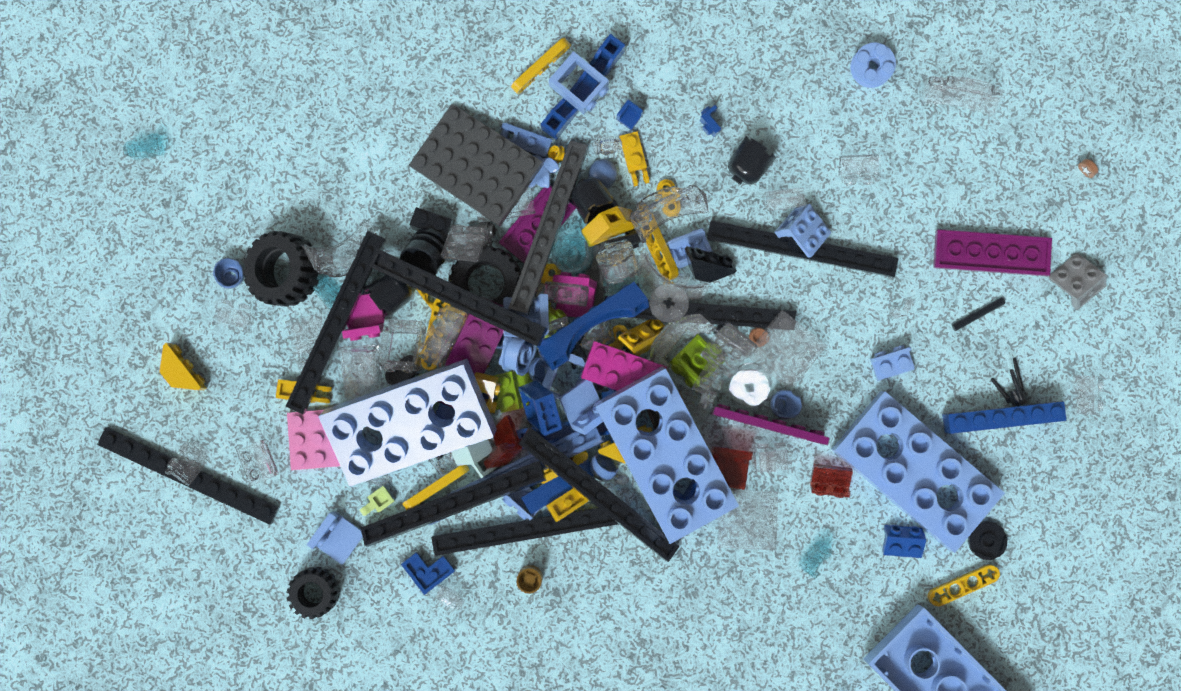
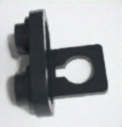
M407 355L391 366L385 373L387 383L394 385L416 377L418 375L417 371L420 369L419 359L416 356Z

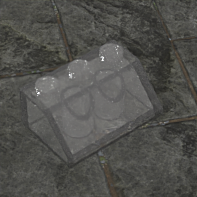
M446 305L444 309L441 307L436 316L438 319L436 325H431L427 332L429 337L426 343L422 342L418 349V353H420L419 358L441 368L458 337L467 313L449 305Z
M379 345L339 348L345 402L383 389Z

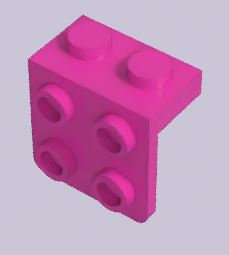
M567 272L553 275L552 282L559 284L556 310H562L566 317L576 318L586 314L594 306L597 281L590 279V275L578 274V277H572V274Z
M370 294L360 295L348 320V329L342 331L343 339L350 338V341L362 339L364 335L374 338L387 330L383 309L379 310L370 298Z

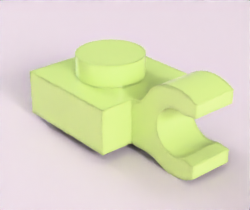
M382 486L367 497L370 503L361 508L360 512L363 516H366L374 509L379 513L395 500L385 486Z

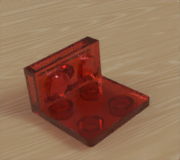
M506 415L496 425L497 430L493 439L497 449L490 453V456L484 461L486 469L507 465L522 450V447L517 444L520 439L510 415Z
M712 446L711 454L729 488L744 490L749 460H752L753 452Z

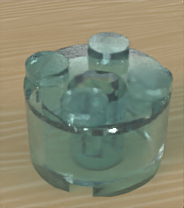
M575 234L561 236L553 246L551 253L554 264L561 271L571 273L572 275L582 274L590 269L594 258L592 247L589 246L586 240ZM572 251L576 253L573 259L569 257V255H572Z

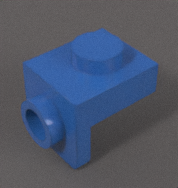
M716 105L712 108L710 106L706 107L701 112L702 116L699 120L704 125L702 128L705 133L713 137L717 136L721 131V127L711 117L717 111L718 107Z

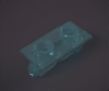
M320 270V275L317 277L319 280L318 284L313 289L315 294L331 310L339 290Z

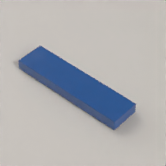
M587 458L586 461H583L578 466L593 477V474L590 472V462ZM558 476L524 495L521 499L531 515L573 487Z

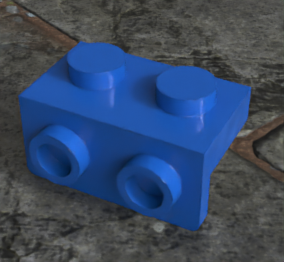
M884 525L883 555L922 558L926 544L923 528Z

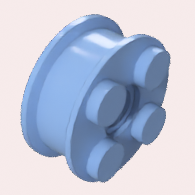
M876 42L868 43L862 46L852 58L851 74L855 81L864 87H879L893 75L896 59L891 49L886 45ZM869 62H874L877 69H871Z
M505 336L499 365L502 366L504 371L509 372L513 370L517 375L523 376L529 371V365L535 359L537 346L519 337Z

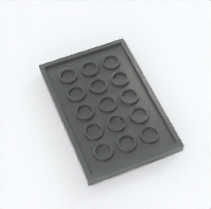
M453 104L450 105L409 164L412 169L498 226L502 225L544 165L541 160Z

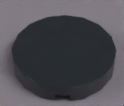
M981 522L968 537L970 550L975 556L983 560H994L1000 557L1007 548V535H1005L1003 528L994 522Z

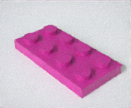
M593 340L580 377L618 391L662 366L667 369V366Z

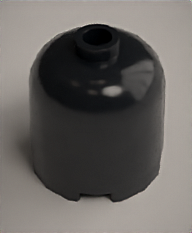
M745 136L728 163L729 172L733 175L731 179L739 185L742 182L748 185L757 183L774 162L776 156L773 153L771 155L767 154L765 146L752 138L749 140Z
M595 177L583 178L578 181L572 190V201L585 224H589L599 213L618 206V203L601 179Z
M387 274L382 275L363 288L365 293L368 291L371 293L369 296L379 310H384L385 314L383 316L385 319L392 316L412 298L410 285Z

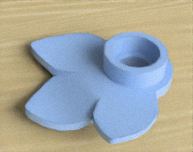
M533 155L541 160L544 165L528 187L531 189L537 184L540 187L549 188L550 173L557 172L560 169L559 165L552 158H542L539 155Z

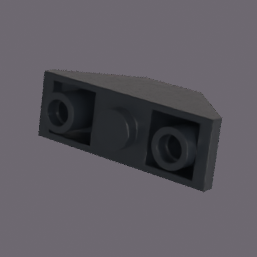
M685 247L688 266L695 280L711 283L732 275L737 271L733 260L727 255L723 256L699 248Z

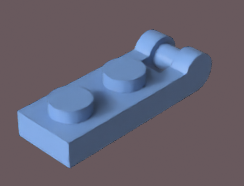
M507 123L502 124L501 135L528 153L547 158L552 139ZM509 132H510V133H514L512 139L507 138L508 135H509Z

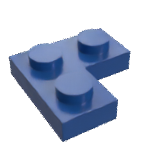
M416 552L401 564L424 595L456 571L445 555L431 566H428L420 554Z

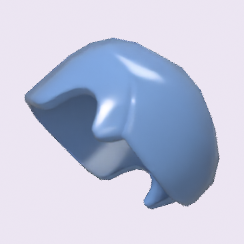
M607 159L596 160L588 172V178L595 177L601 179L608 189L614 184L618 175L616 166Z
M231 258L221 259L214 266L213 276L221 287L232 289L238 287L243 282V268L237 260Z
M542 356L533 359L528 369L530 378L541 385L549 367Z
M780 390L772 396L770 406L772 412L777 417L790 419L800 414L802 402L801 398L794 395L792 391Z
M599 453L592 457L589 464L590 472L601 481L611 480L619 470L611 458Z

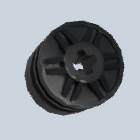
M430 228L419 229L402 250L400 259L436 275L449 256L450 246L447 239L440 232Z

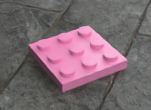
M324 410L306 411L305 414L298 412L287 413L291 470L340 466L318 417Z

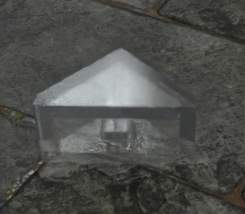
M611 321L602 322L586 332L580 346L589 352L593 340L605 345L613 343L615 337Z

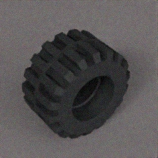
M311 567L295 575L293 580L289 582L288 585L290 587L286 591L289 594L286 597L287 602H291V605H289L290 609L294 608L296 615L302 614L301 618L309 617V619L322 617L334 608L335 603L339 599L338 593H340V588H337L339 582L334 580L335 575L333 573L330 575L328 573L329 570H322V567ZM314 582L321 587L323 598L320 603H311L305 598L304 587L306 583Z

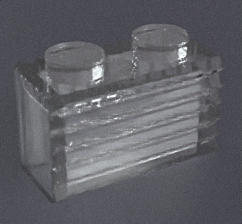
M546 281L543 294H548V302L586 306L589 287Z

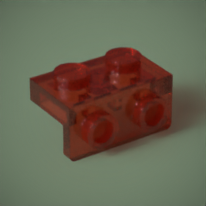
M813 464L810 478L811 493L818 496L831 495L837 498H849L851 495L849 488L853 474L852 468Z

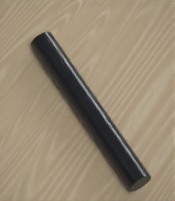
M1002 297L952 324V328L954 331L963 328L1005 304V300Z

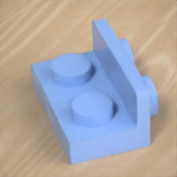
M904 345L894 347V352L888 354L886 350L875 353V358L870 360L877 381L915 370L909 352L912 351L911 347L905 348Z

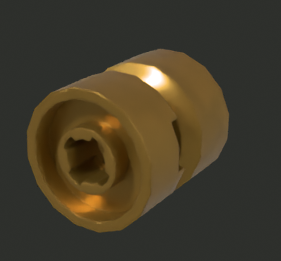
M535 565L524 566L517 576L516 583L518 588L527 594L535 593L542 584V571Z

